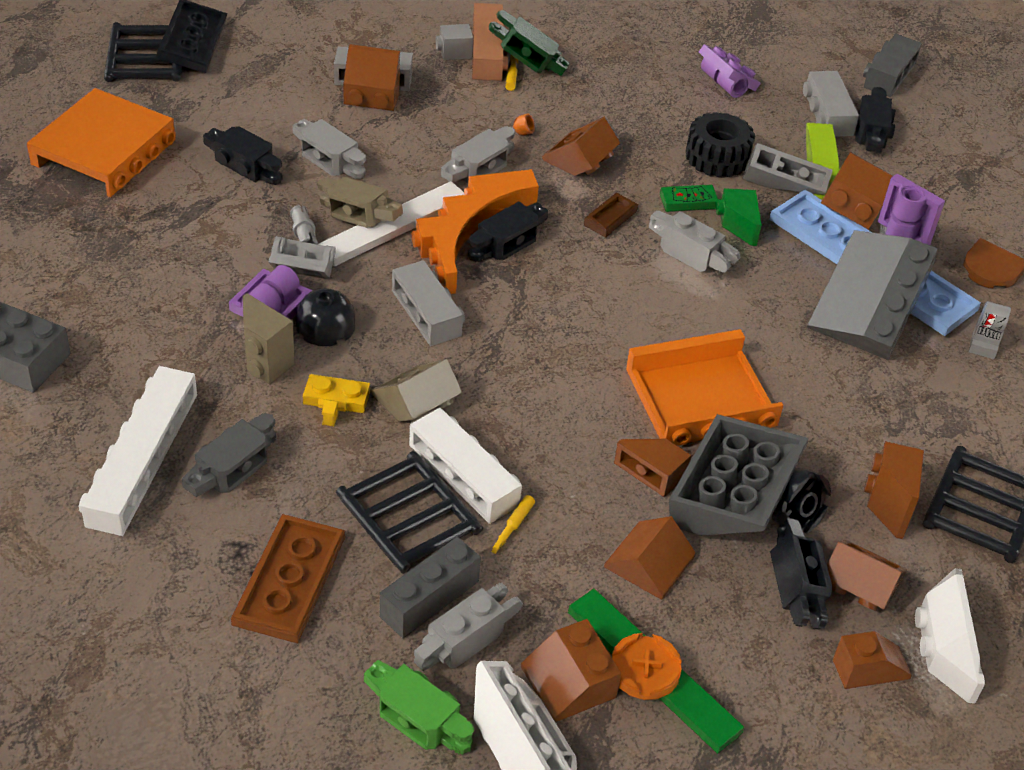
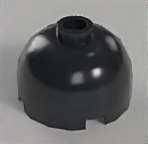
M334 289L311 291L304 296L297 307L296 330L298 333L303 334L304 340L310 344L317 346L337 345V340L345 337L346 341L355 331L354 307L347 296L340 291Z
M795 468L771 516L778 525L783 524L787 518L799 521L804 533L811 532L821 522L827 512L828 506L824 505L826 495L831 497L829 481L815 471Z

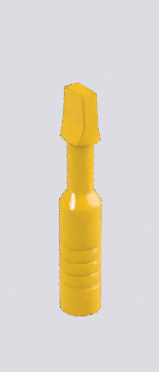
M512 55L505 85L508 91L515 89L518 72L516 66L519 60Z
M525 495L507 520V526L499 535L491 552L496 554L500 547L506 543L513 530L518 529L535 504V499L532 496Z

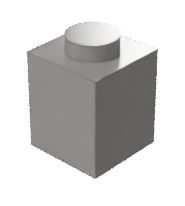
M469 24L440 25V35L436 36V49L441 51L443 60L472 58L473 35Z

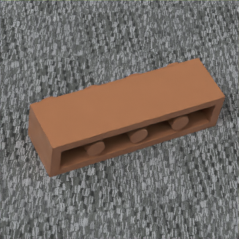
M474 3L472 79L502 81V72L508 69L507 51L501 46L502 40L489 30V24L494 21L508 29L507 26L497 19L496 15L498 11L503 10V4Z

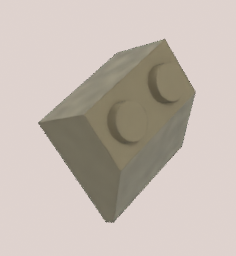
M246 293L243 295V322L247 370L254 377L271 384L295 365L293 321Z
M447 359L418 364L370 390L372 395L399 422L411 420L412 423L429 414L428 411L435 407L443 409L453 404L452 398L462 393Z

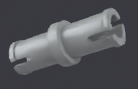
M300 205L294 206L290 211V216L294 223L292 228L294 235L301 242L318 244L314 234L316 228L314 222L309 218L307 208L302 206L301 211Z

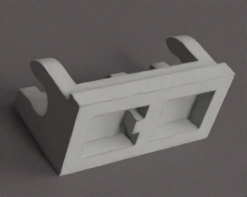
M276 236L268 262L274 269L279 265H285L295 273L330 279L336 248Z

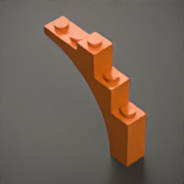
M532 169L469 176L468 188L464 189L465 195L443 197L442 209L438 210V216L416 219V231H412L413 247H418L421 258H429L430 264L436 266L435 272L438 280L444 288L449 290L450 294H456L457 289L455 261L458 253L469 239V236L478 230V224L517 202H521L525 206L537 202L539 185Z

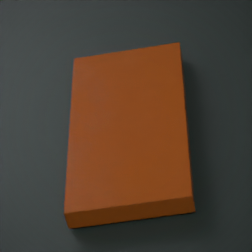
M282 514L231 617V625L298 644L345 540V530Z

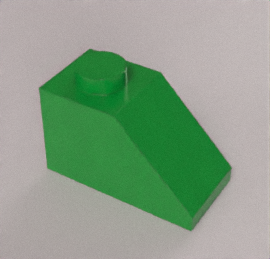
M724 188L722 199H718L716 204V215L721 216L722 227L749 245L757 246L762 224L756 190Z

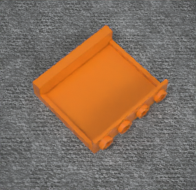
M94 88L29 140L27 148L31 165L40 168L51 160L105 182L107 196L111 198L152 160L156 159L169 145L173 144L176 140V132L173 118Z
M741 329L629 349L626 370L660 439H667L678 446L702 441L717 414L769 428L778 426L784 405L782 402L772 404L742 351L745 336Z

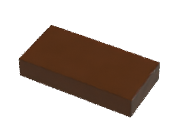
M616 192L584 218V226L603 237H607L637 212L638 204Z

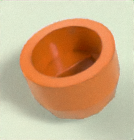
M529 113L516 117L513 125L516 133L519 135L534 133L535 124Z

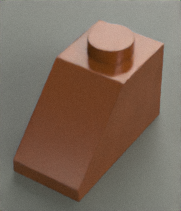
M621 439L617 442L614 464L665 497L677 486L690 463L691 455L667 439Z
M876 631L841 636L833 662L845 689L911 679L912 674L900 647Z

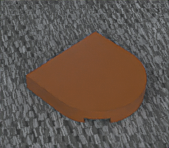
M979 238L967 252L963 267L968 271V277L983 287L1005 286L1007 288L1014 285L1024 273V258Z

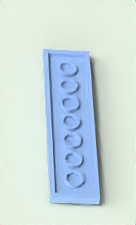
M807 190L800 192L771 211L769 220L835 264H838L854 230L871 232L823 205L821 199ZM931 271L911 314L946 336L979 310L981 302Z

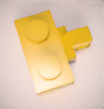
M310 374L303 393V404L323 408L322 425L334 427L339 411L364 414L370 394V383Z

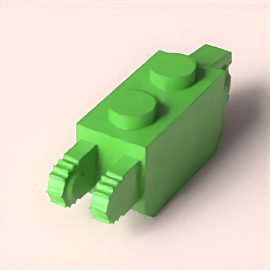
M377 660L366 670L364 682L379 696L381 718L425 750L436 749L442 743L451 751L454 750L458 755L471 751V746L473 745L472 733H474L473 724L460 714V704L451 693L441 691L431 684L422 672L413 671L405 664L397 670Z

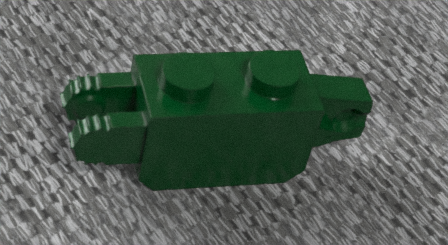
M505 10L498 11L496 14L497 19L507 26L509 30L495 21L489 24V30L502 40V48L537 73H541L545 69L547 71L552 70L562 76L568 68L569 62L561 56L562 53L558 50L559 44L519 16L516 19L511 14L505 12Z

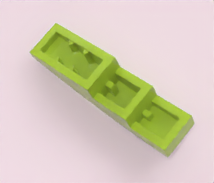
M807 123V161L833 170L827 187L828 190L840 170L833 125ZM813 194L821 200L824 197L821 194Z

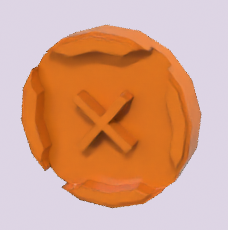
M643 633L632 634L623 638L614 647L612 659L621 672L619 688L628 695L643 700L659 699L670 694L678 685L682 670L681 657L673 644L663 637L652 634V637L643 636Z

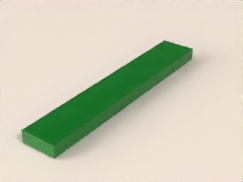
M594 588L569 605L568 613L577 622L588 619L603 645L611 654H613L614 647L623 638L632 634L642 633ZM681 670L678 685L670 694L659 698L717 754L743 733L744 726L683 670Z

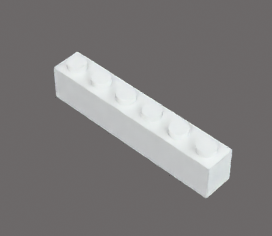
M159 366L154 376L148 378L145 392L141 399L135 401L132 415L128 422L125 421L122 424L117 442L109 447L103 467L95 472L93 484L89 492L84 493L81 497L79 511L82 513L86 528L119 536L124 535L197 397L194 373Z

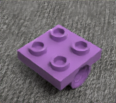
M704 44L700 49L699 53L704 57L701 69L732 97L742 96L748 88L756 91L761 84L754 77L756 73L745 65L742 67L739 64L741 60L730 52L727 54L716 45L714 48H711Z
M897 173L890 179L878 222L887 227L886 235L912 238L930 245L945 200Z
M285 265L277 266L272 272L262 269L229 301V311L243 317V295L248 293L292 320L297 314L298 305L304 296L312 290L301 286L296 273Z

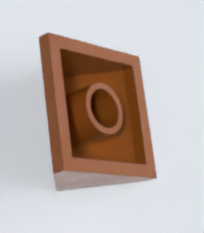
M672 516L644 520L636 524L605 562L604 568L662 600L694 559L696 552Z

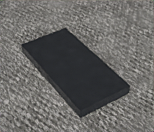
M179 0L157 50L156 58L206 73L228 13L188 0Z

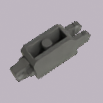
M262 413L250 422L241 419L232 427L225 429L211 443L204 445L195 454L196 465L182 478L183 488L195 497L211 488L220 493H229L267 463L266 448L276 440V432L273 429L276 422L273 414Z

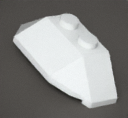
M955 568L926 594L921 607L916 609L915 625L921 629L920 653L922 657H926L928 671L966 702L976 703L985 685V680L981 669L962 569Z
M480 661L476 668L474 720L484 740L488 743L498 760L501 770H577L576 755L539 696L523 679L512 673L513 668L507 661Z

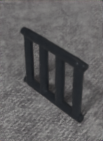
M118 22L113 23L105 64L104 80L107 82H111L113 79H172L175 82L180 81L182 66L156 58L157 54H118V49H158L162 39H120V36L164 35L168 25H121ZM116 64H172V68H116Z
M957 446L926 512L923 526L927 529L936 527L1004 555V559L1008 563H1015L1024 543V499L958 472L961 465L964 464L1023 489L1024 475L967 453L964 446ZM953 484L1020 511L1018 520H1012L949 494ZM944 505L1012 533L1009 543L941 516Z
M411 451L407 455L406 460L349 488L340 486L336 490V494L342 503L402 574L410 570L412 563L439 550L454 538H461L471 532L473 535H478L483 530V527L473 514L416 451ZM415 469L424 479L366 510L357 500V498ZM432 490L443 500L385 531L375 522V519ZM451 511L461 521L458 525L404 553H401L393 543V541Z

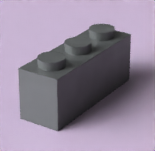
M895 33L890 41H885L881 52L875 54L872 64H867L863 73V77L866 78L864 88L872 90L874 87H881L886 90L887 96L891 98L916 64L922 43Z
M454 538L380 592V618L400 637H406L479 582L481 556L460 538Z

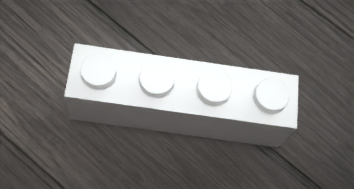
M438 408L410 424L409 446L489 524L516 509L521 500L522 484L519 479L500 465L494 455L489 454L481 447L473 435H469L462 429L454 417L449 416L444 410Z

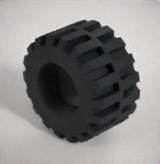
M713 112V114L706 113L703 116H698L690 125L686 146V159L689 160L691 166L696 167L697 171L704 172L709 176L732 177L733 174L738 175L745 171L752 153L755 139L753 128L745 120H741L740 117L735 115H729V113Z

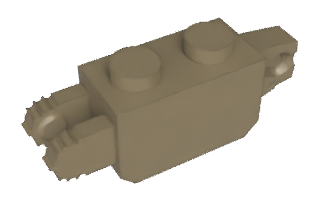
M327 177L319 180L317 183L319 190L327 192L321 195L320 203L330 208L331 217L368 228L374 227L381 221H395L399 216L403 215L402 204L389 199L388 189L343 177L340 180Z

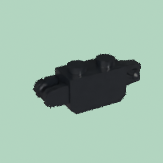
M874 87L871 95H864L861 98L858 112L859 118L855 129V141L860 145H865L866 151L881 153L882 149L886 147L887 140L892 139L894 135L895 124L893 122L896 110L892 109V99L887 98L885 89Z
M240 126L231 127L225 132L212 128L203 135V143L214 151L215 161L221 165L230 168L255 183L261 179L266 183L276 185L283 180L282 173L278 172L282 167V161L273 155L272 143Z
M517 202L492 217L483 220L478 224V231L469 236L468 243L470 247H473L468 251L469 259L479 262L492 256L495 260H505L536 242L537 227L548 219V210L538 202L529 206Z
M787 518L777 528V545L770 551L782 607L785 610H790L795 626H807L810 620L813 629H825L829 619L825 601L831 596L832 583L821 541L805 537L799 521Z

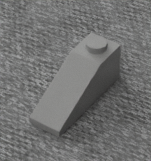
M757 143L749 157L743 179L767 188L798 192L807 190L813 194L825 195L833 170Z

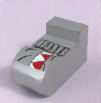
M986 301L972 333L969 353L995 359L1009 319L1011 307Z

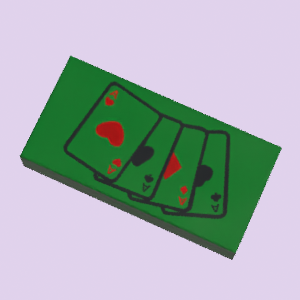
M712 184L661 187L660 197L666 212L716 209L718 198Z

